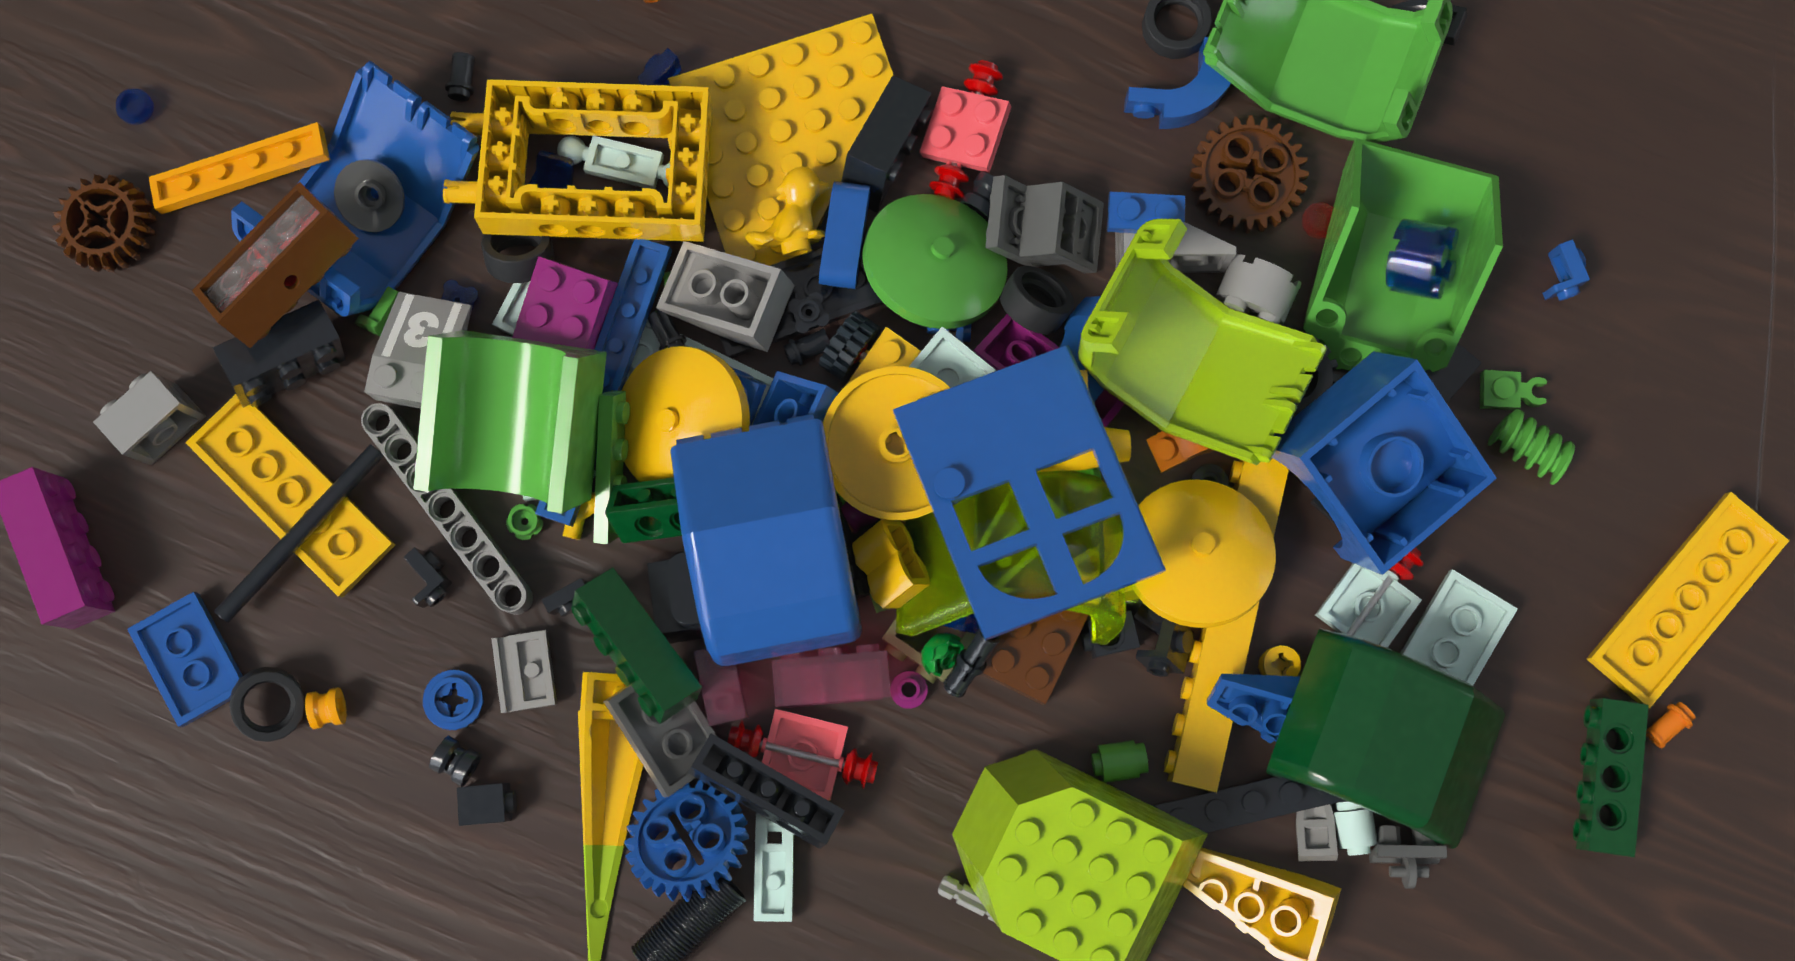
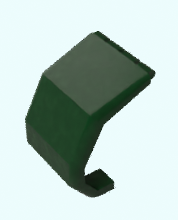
M1319 628L1266 772L1280 779L1284 777L1342 798L1408 826L1442 846L1454 849L1460 843L1503 723L1505 712L1495 702L1461 679L1370 641Z

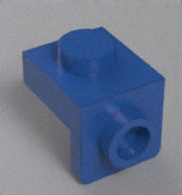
M1572 239L1559 244L1548 253L1560 283L1543 293L1545 300L1557 296L1559 301H1563L1581 293L1579 287L1590 280L1585 269V256L1579 248H1576Z

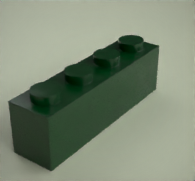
M614 568L609 569L575 590L571 607L574 617L580 625H587L595 635L593 640L596 647L604 656L609 655L617 665L615 669L618 677L626 686L631 685L639 695L638 702L642 710L649 717L653 715L661 724L698 699L702 689L701 684Z

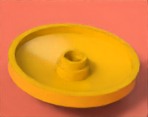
M677 346L657 351L644 359L633 370L622 391H626V402L630 405V417L628 423L625 424L624 439L628 440L629 451L624 462L639 482L674 477L670 450L676 445V439L704 435V439H709L713 432L740 427L742 432L749 431V404L739 377L723 359L703 349Z
M891 366L864 373L847 384L838 393L827 410L823 425L835 490L844 500L867 515L886 520H909L933 512L894 417L893 409L951 387L926 371L905 366Z
M1195 479L1177 481L1165 485L1152 492L1138 505L1166 569L1165 572L1131 585L1139 599L1153 612L1179 625L1209 628L1228 624L1239 619L1260 601L1273 577L1276 549L1273 534L1265 517L1248 498L1226 485Z

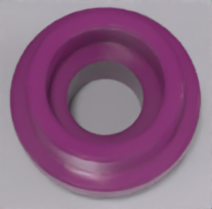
M905 671L898 674L890 686L893 701L898 706L906 709L916 708L921 705L926 699L928 692L925 679L913 671ZM905 683H913L915 685L916 693L914 696L906 697L903 695L901 689Z

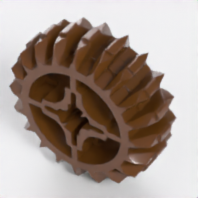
M94 174L92 183L87 179L80 178L81 188L79 190L74 187H68L71 194L68 200L58 198L64 208L61 211L53 212L54 217L61 220V222L52 226L54 232L60 235L55 241L59 246L65 248L63 251L64 255L71 260L75 259V263L80 267L87 268L89 266V269L94 272H101L104 268L108 272L115 273L117 264L122 268H129L128 258L132 257L135 260H141V256L138 253L141 247L151 249L150 244L145 239L146 236L156 235L155 230L148 226L157 221L155 215L149 212L153 206L150 201L144 199L145 193L138 187L135 188L134 184L129 180L122 179L120 181L118 177L110 174L105 179L101 175ZM116 199L114 202L109 201L103 206H95V204L101 201ZM99 215L108 221L106 225L111 232L102 226L104 222L98 217ZM106 241L115 242L105 248L92 249L96 245L101 246Z

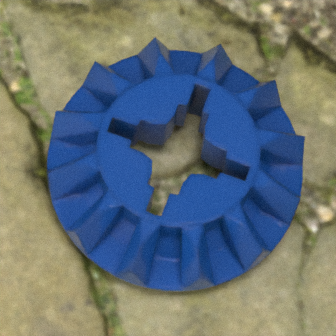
M447 670L437 674L427 684L423 694L425 714L433 724L446 730H458L468 727L469 724L479 717L484 703L482 686L471 674L460 670ZM456 683L458 696L468 699V703L458 704L456 710L451 711V705L445 703V701H439V697L451 696Z

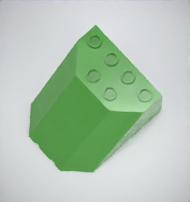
M1355 138L1342 172L1303 327L1307 334L1313 335L1320 340L1319 343L1330 349L1331 353L1327 357L1330 361L1336 359L1338 364L1336 369L1342 368L1350 371L1373 351L1417 359L1425 371L1430 369L1432 372L1447 367L1503 248L1499 176Z

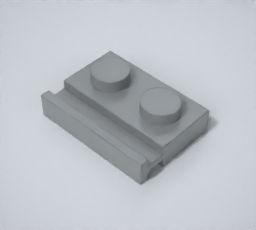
M542 630L501 638H491L501 713L558 705L548 631Z

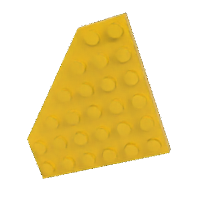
M873 14L668 78L670 86L709 87L712 102L707 198L725 253L769 266L793 258L783 257L781 246H768L757 251L748 243L745 237L747 232H764L770 228L776 216L785 208V200L776 199L780 194L777 192V188L782 184L787 173L796 167L810 168L821 181L827 182L831 187L816 199L811 208L814 230L821 226L829 210L833 182L842 181L847 153L893 75Z

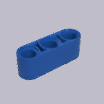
M838 181L833 182L820 264L819 284L856 289L871 186Z

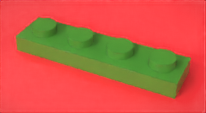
M611 390L599 395L593 543L609 544L619 538L606 517L605 510L613 485L627 484V478L623 476V464L627 459L629 451L628 440L624 439L625 424L628 423L630 417V405L626 402V391Z

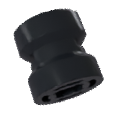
M982 171L979 172L974 180L973 192H967L960 203L976 211L988 222L993 177L995 176Z
M448 735L434 752L429 768L438 774L446 773L450 775L452 782L463 787L477 769L482 754L472 748L464 749L460 746V742L457 739Z

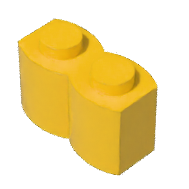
M881 519L852 543L855 562L867 575L871 597L882 608H900L930 585L927 569L920 557L915 553L912 538L900 520Z

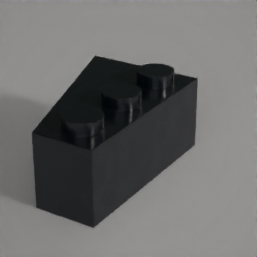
M892 75L848 151L841 181L871 186L868 209L877 213L892 182L895 183L902 170L905 156L911 155L917 143L918 136L916 134L919 128L923 130L926 128L933 113V110L928 108L932 93Z

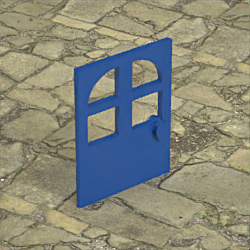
M1069 345L893 409L894 417L985 641L1166 571ZM1092 451L1112 498L1056 519L1036 472ZM1009 482L1029 530L971 551L953 505L962 499ZM1120 514L1123 525V541L1118 556L1105 572L1092 581L1083 584L1063 535ZM1036 546L1056 595L1038 599H1025L1008 595L992 586L984 578L979 567Z

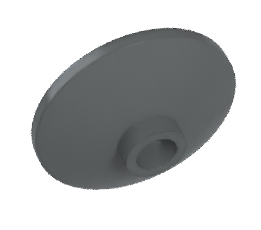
M369 159L358 160L345 166L337 176L334 186L335 202L342 216L352 226L366 232H380L390 228L399 220L405 205L404 190L398 177L386 165ZM372 187L377 191L379 199L372 196Z

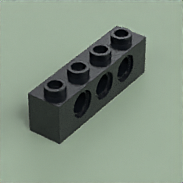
M712 733L709 735L688 772L690 775L819 849L827 845L845 812L842 808Z

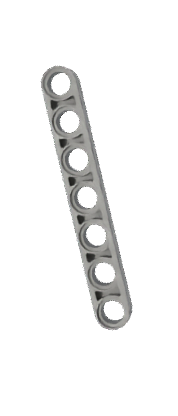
M376 403L368 406L363 411L361 417V424L364 430L494 604L500 610L513 615L527 612L533 603V593L530 587L456 489H440L426 492L413 489L418 438L403 418L387 405ZM388 414L390 417L389 425L386 429L377 431V419L382 415ZM405 443H410V455L403 460H399L397 457L398 448ZM448 500H453L455 503L454 513L448 518H442L440 515L442 504ZM470 529H475L477 533L476 542L473 546L465 548L462 544L463 534ZM496 558L499 562L498 572L492 577H486L483 572L484 564L487 560ZM518 587L521 591V600L517 605L509 607L505 601L506 593L509 589Z

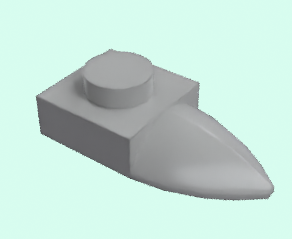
M1331 805L1297 812L1298 860L1336 861L1338 859L1335 818Z

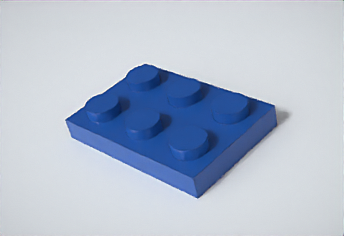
M198 592L186 595L127 629L178 727H185L230 701L231 691L243 675Z

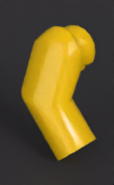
M592 492L590 501L581 504L574 526H564L563 537L581 540L585 519L595 513V492Z

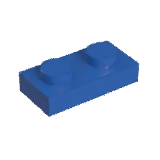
M1110 191L1107 232L1136 234L1137 230L1144 223L1153 219H1181L1183 223L1185 221V196Z

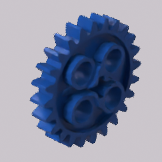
M701 780L697 782L695 788H692L689 782L669 797H663L660 791L656 789L655 796L657 800L653 803L644 799L642 802L647 810L644 813L639 811L633 812L634 817L639 822L638 825H627V830L633 838L624 841L628 850L631 851L625 856L630 865H634L631 868L632 873L636 878H640L639 881L645 889L652 887L651 890L657 897H660L666 890V895L670 901H674L678 893L681 892L685 901L689 902L692 891H697L703 899L706 895L705 887L709 885L714 890L719 891L720 888L717 880L722 877L725 880L731 881L732 877L728 872L729 867L741 868L742 865L736 855L747 854L748 851L741 842L749 839V834L745 828H742L748 823L745 816L740 814L742 811L737 801L732 802V798L711 786L707 790L706 784ZM701 810L697 817L687 819L693 811ZM675 814L703 857L704 863L702 865L696 863L670 820L671 815ZM668 831L663 839L655 840L659 833ZM719 839L714 847L705 848L710 840ZM687 860L682 868L672 870L678 861Z

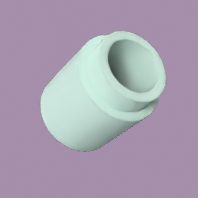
M1349 801L1336 803L1337 811L1334 812L1339 849H1347L1349 856L1371 853L1370 846L1378 845L1373 812Z

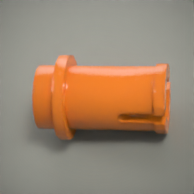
M1680 701L1675 705L1669 704L1667 706L1668 711L1646 730V736L1661 749L1684 728L1690 729L1693 726L1692 721L1696 718L1694 713Z

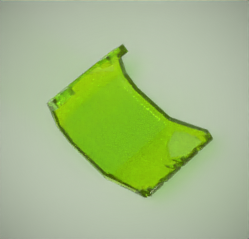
M1077 471L1036 472L1056 519L1112 498L1107 485L1098 476ZM1009 482L962 499L953 505L971 551L1029 530ZM931 512L918 518L906 520L904 526L912 538L915 553L922 560L930 578V585L902 607L896 608V632L915 636L974 613L934 513ZM1120 514L1063 535L1083 584L1092 581L1105 572L1118 556L1123 541V525ZM1036 546L979 567L984 578L992 586L1008 595L1025 599H1038L1056 595ZM1125 588L1067 609L1068 611L1091 616L1092 643L1106 645L1121 632L1126 619Z

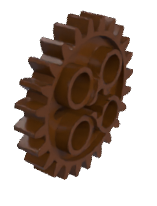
M1249 115L1245 125L1241 124L1237 116L1233 118L1231 128L1223 121L1220 122L1218 126L1219 134L1209 130L1206 135L1208 142L1200 141L1197 147L1201 154H1194L1191 160L1198 167L1191 169L1189 177L1199 179L1193 183L1191 191H1202L1201 196L1196 202L1197 205L1208 203L1210 206L1205 215L1208 217L1217 212L1219 214L1217 225L1220 226L1228 219L1231 221V231H1234L1239 223L1244 225L1246 233L1251 231L1254 224H1257L1258 229L1264 232L1267 228V220L1274 227H1277L1281 222L1280 215L1288 219L1293 213L1290 206L1297 208L1302 202L1298 195L1304 194L1308 188L1300 181L1306 180L1309 172L1299 169L1305 165L1308 159L1307 157L1296 156L1302 145L1295 144L1291 146L1288 142L1292 138L1293 133L1290 132L1281 136L1279 134L1281 129L1280 123L1275 125L1272 130L1267 128L1268 119L1264 117L1260 125H1255L1252 115ZM1228 148H1240L1244 152L1245 157L1241 159L1232 157ZM1267 156L1275 158L1279 163V168L1272 169L1267 167L1263 158ZM1223 164L1225 169H1220L1218 165ZM1246 169L1252 171L1251 176L1253 177V179L1246 178ZM1221 180L1232 182L1235 191H1223L1218 182ZM1272 180H1279L1280 184L1276 185ZM1254 191H1265L1269 195L1270 202L1258 201L1254 196Z

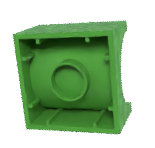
M465 330L429 335L413 489L426 492L440 489H482L514 493L541 500L547 503V511L564 513L590 501L597 448L599 395L603 392L607 352Z

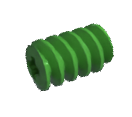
M1520 409L1514 410L1497 425L1488 440V446H1491L1497 440L1502 441L1499 453L1504 454L1507 450L1513 448L1512 461L1516 462L1521 457L1526 456L1527 459L1524 466L1526 470H1529L1537 463L1540 465L1537 477L1542 478L1545 474L1551 472L1552 476L1549 484H1556L1571 464L1575 444L1571 441L1562 443V435L1559 433L1549 436V427L1541 425L1536 428L1537 421L1535 418L1529 417L1523 421L1524 412Z

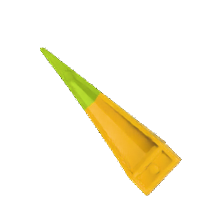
M583 672L580 710H578L588 961L601 960L624 841L627 835V825L630 822L643 769V764L603 702L626 685L617 674Z

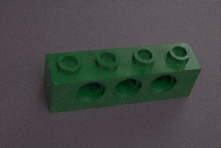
M674 477L613 485L605 515L622 543L682 536Z
M1599 698L1590 699V705L1585 708L1583 722L1587 728V738L1580 751V762L1584 765L1583 780L1578 783L1576 791L1577 802L1580 803L1579 818L1575 820L1573 825V839L1577 841L1576 849L1635 857L1649 708L1647 704ZM1610 729L1618 737L1617 745L1613 749L1609 747L1606 741V735ZM1607 767L1611 768L1614 773V781L1609 787L1604 783L1602 777ZM1603 805L1608 806L1611 812L1610 820L1605 825L1599 818V811Z

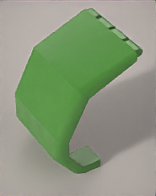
M1223 0L1214 22L1217 28H1212L1203 50V55L1205 56L1206 64L1265 111L1336 138L1351 141L1358 138L1378 144L1408 136L1449 30L1453 8L1451 0H1428L1426 8L1416 12L1387 8L1369 0Z

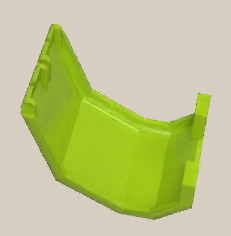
M1153 219L1144 223L1137 230L1083 327L1078 350L1080 363L1103 389L1163 432L1254 465H1258L1260 462L1269 463L1282 439L1281 437L1274 436V434L1285 433L1297 410V406L1294 403L1301 402L1313 378V375L1305 373L1316 372L1327 348L1323 344L1318 343L1313 335L1228 308L1174 268L1168 260L1172 259L1187 231V227L1181 219Z

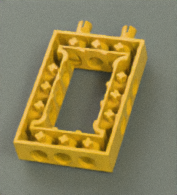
M487 79L484 113L451 112L450 117L454 119L451 120V125L457 122L472 134L482 135L477 181L445 179L443 185L447 189H443V199L446 204H475L474 218L483 234L704 242L712 121V102L709 87ZM529 134L668 138L671 150L670 168H666L668 201L664 203L660 192L651 188H642V191H615L612 187H605L604 190L576 189L575 186L567 185V189L539 188L537 184L524 185Z

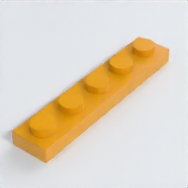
M316 122L150 176L149 182L154 209L160 214H165L328 161L330 157L324 128Z

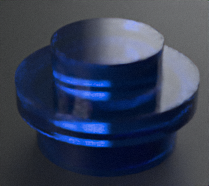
M127 89L121 92L116 99V112L128 124H142L153 113V101L143 90Z

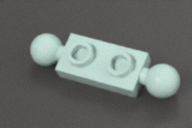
M576 136L564 137L558 144L557 153L559 158L569 165L578 164L582 160L585 161L583 170L586 174L655 189L658 179H661L668 187L666 168H670V162L662 165L664 159L663 152L598 136H592L590 147L585 146V143Z

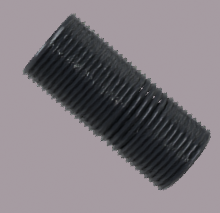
M722 877L717 880L720 890L716 891L710 885L705 887L706 895L703 899L697 891H692L689 902H686L682 896L673 907L669 908V911H666V915H662V918H659V921H656L648 929V932H645L637 940V943L635 942L631 946L632 953L638 961L687 960L689 956H692V953H695L696 949H699V946H702V943L707 941V938H710V935H713V932L715 933L718 930V927H721V924H724L732 916V913H735L743 905V902H746L745 896L732 881L725 880Z

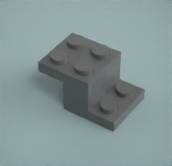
M1006 175L993 177L990 195V211L985 248L1025 266L1039 267L1065 264L1084 274L1097 273L1104 203L1065 182L1026 186Z

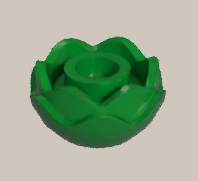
M948 632L938 633L926 643L921 652L924 669L929 675L932 673L940 677L943 670L955 666L957 654L964 649L963 644L960 642L961 638L956 634Z

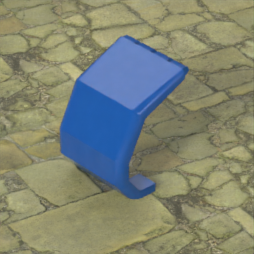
M372 61L367 62L364 67L355 73L330 143L327 146L330 160L311 166L299 181L359 238L352 245L350 251L344 257L339 258L325 272L322 280L307 290V292L341 316H349L374 309L388 286L394 290L400 286L447 226L456 203L446 204L444 202L443 189H447L443 185L444 180L466 181L479 151L477 137L457 122L451 125V118L428 101H424L421 104L422 97L400 81L395 80L393 84L392 76ZM363 159L378 161L390 168L398 177L404 190L405 205L401 217L393 226L380 232H366L352 226L342 216L335 202L334 186L337 176L348 164ZM372 187V196L379 199L377 191ZM242 201L231 210L232 229L239 241L264 218Z
M814 414L788 418L787 424L780 425L779 420L751 425L747 432H742L740 427L713 432L709 439H704V435L676 439V445L671 448L670 453L681 535L705 646L713 661L720 666H731L846 644L857 640L862 634V624L855 596L823 422L820 419H814Z

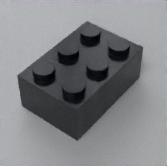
M319 299L283 315L271 327L267 336L258 340L251 348L247 347L236 337L212 347L243 408L248 405L252 407L262 405L272 398V394L283 389L287 391L294 390L305 384L306 378L319 372L322 375L331 373L341 366V362L346 360L340 337Z

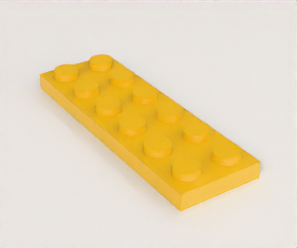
M236 394L185 442L280 539L333 484L257 406L252 407L248 405L243 408ZM346 497L295 551V554L338 597L343 598L395 544Z
M1732 492L1725 493L1586 659L1633 700L1640 704H1647L1651 708L1789 540Z

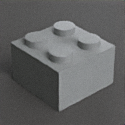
M150 371L135 378L129 385V390L119 399L107 403L101 409V415L93 423L122 455L151 466L201 422L206 415L179 385Z

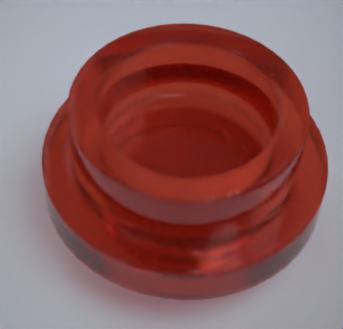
M1322 202L1310 205L1302 216V226L1305 232L1313 238H1326L1333 207Z

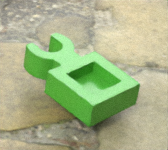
M1483 370L1480 372V408L1516 410L1521 408V400L1530 407H1539L1546 403V398L1535 397L1532 393L1533 386L1542 387L1546 385L1547 380L1535 377L1524 383L1521 382V372Z

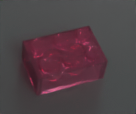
M879 644L856 646L857 653L842 654L841 648L818 649V656L805 657V653L799 652L780 656V660H772L775 707L781 709L891 699L887 650L880 651Z

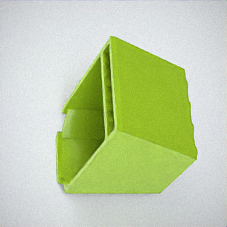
M1037 749L998 763L986 765L952 833L969 885L1001 932L1059 961H1146L1208 833Z

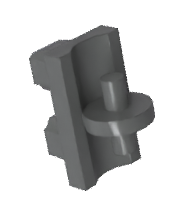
M1380 826L1376 829L1378 845H1375L1371 853H1369V863L1401 864V866H1389V876L1402 877L1404 888L1414 889L1417 878H1429V867L1417 866L1416 864H1439L1440 859L1447 858V847L1439 846V843L1413 829V845H1401L1400 827Z

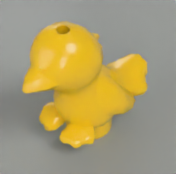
M796 167L789 171L784 177L782 184L777 188V192L780 194L776 197L777 200H785V208L776 216L770 228L764 232H747L745 239L757 251L768 246H781L783 257L800 256L811 252V244H815L825 237L824 231L814 230L811 208L816 199L831 187L827 182L821 181L816 173L808 167Z

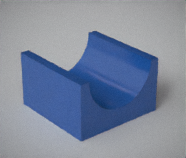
M1373 351L1291 420L1284 434H1274V436L1281 437L1282 439L1272 458L1294 473L1327 510L1342 537V540L1333 546L1340 558L1381 575L1385 574L1497 479L1419 361L1413 358Z

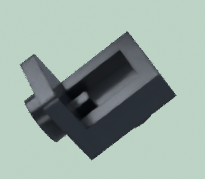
M414 547L403 558L428 585L413 597L412 601L416 606L422 608L428 605L434 607L447 596L448 592L446 589L452 582L440 570L445 565L430 549L425 553Z
M1163 618L1156 649L1137 650L1135 658L1146 667L1147 672L1155 676L1166 677L1169 673L1184 674L1189 653L1194 645V633L1187 626L1179 625Z

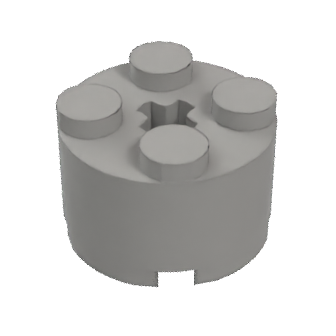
M1236 254L1226 270L1215 298L1230 309L1283 326L1300 289L1301 282L1298 280L1292 283L1293 275L1275 264L1256 257L1253 264L1243 262L1245 255Z

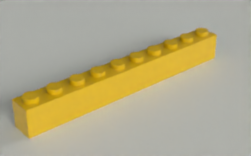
M1273 458L1269 463L1260 462L1258 465L1243 460H1234L1229 482L1234 483L1233 489L1248 498L1265 517L1274 538L1289 469ZM1259 602L1248 613L1235 621L1221 626L1202 628L1199 641L1194 640L1193 649L1189 653L1188 659L1189 662L1194 663L1191 677L1185 676L1180 693V698L1186 699L1183 713L1176 714L1172 728V735L1177 736L1174 751L1168 750L1164 763V772L1169 773L1167 781L1217 793L1233 721L1209 707L1206 700L1221 674L1244 673Z

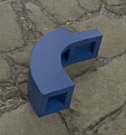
M1204 37L1200 46L1198 74L1190 83L1171 90L1129 87L1125 97L1124 113H1133L1134 117L1142 119L1160 115L1159 129H1173L1195 123L1213 111L1225 96L1231 83L1205 62L1203 50L1209 37Z

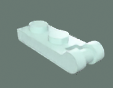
M756 813L754 921L792 922L794 834ZM768 832H782V843H768Z

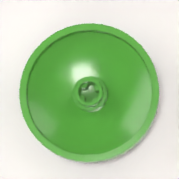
M933 194L906 196L884 207L873 220L866 234L862 251L867 279L883 303L904 319L921 326L936 329L941 327L953 329L967 326L985 316L992 309L1005 286L1007 259L985 248L988 222L981 215L959 201Z

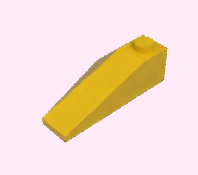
M1205 848L1200 849L1183 884L1186 889L1212 909H1218L1236 923L1235 926L1243 933H1249L1266 946L1265 949L1269 953L1285 961L1318 960L1342 889L1302 874Z

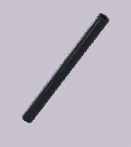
M369 444L223 600L214 612L221 619L229 623L380 462L384 455L372 444Z

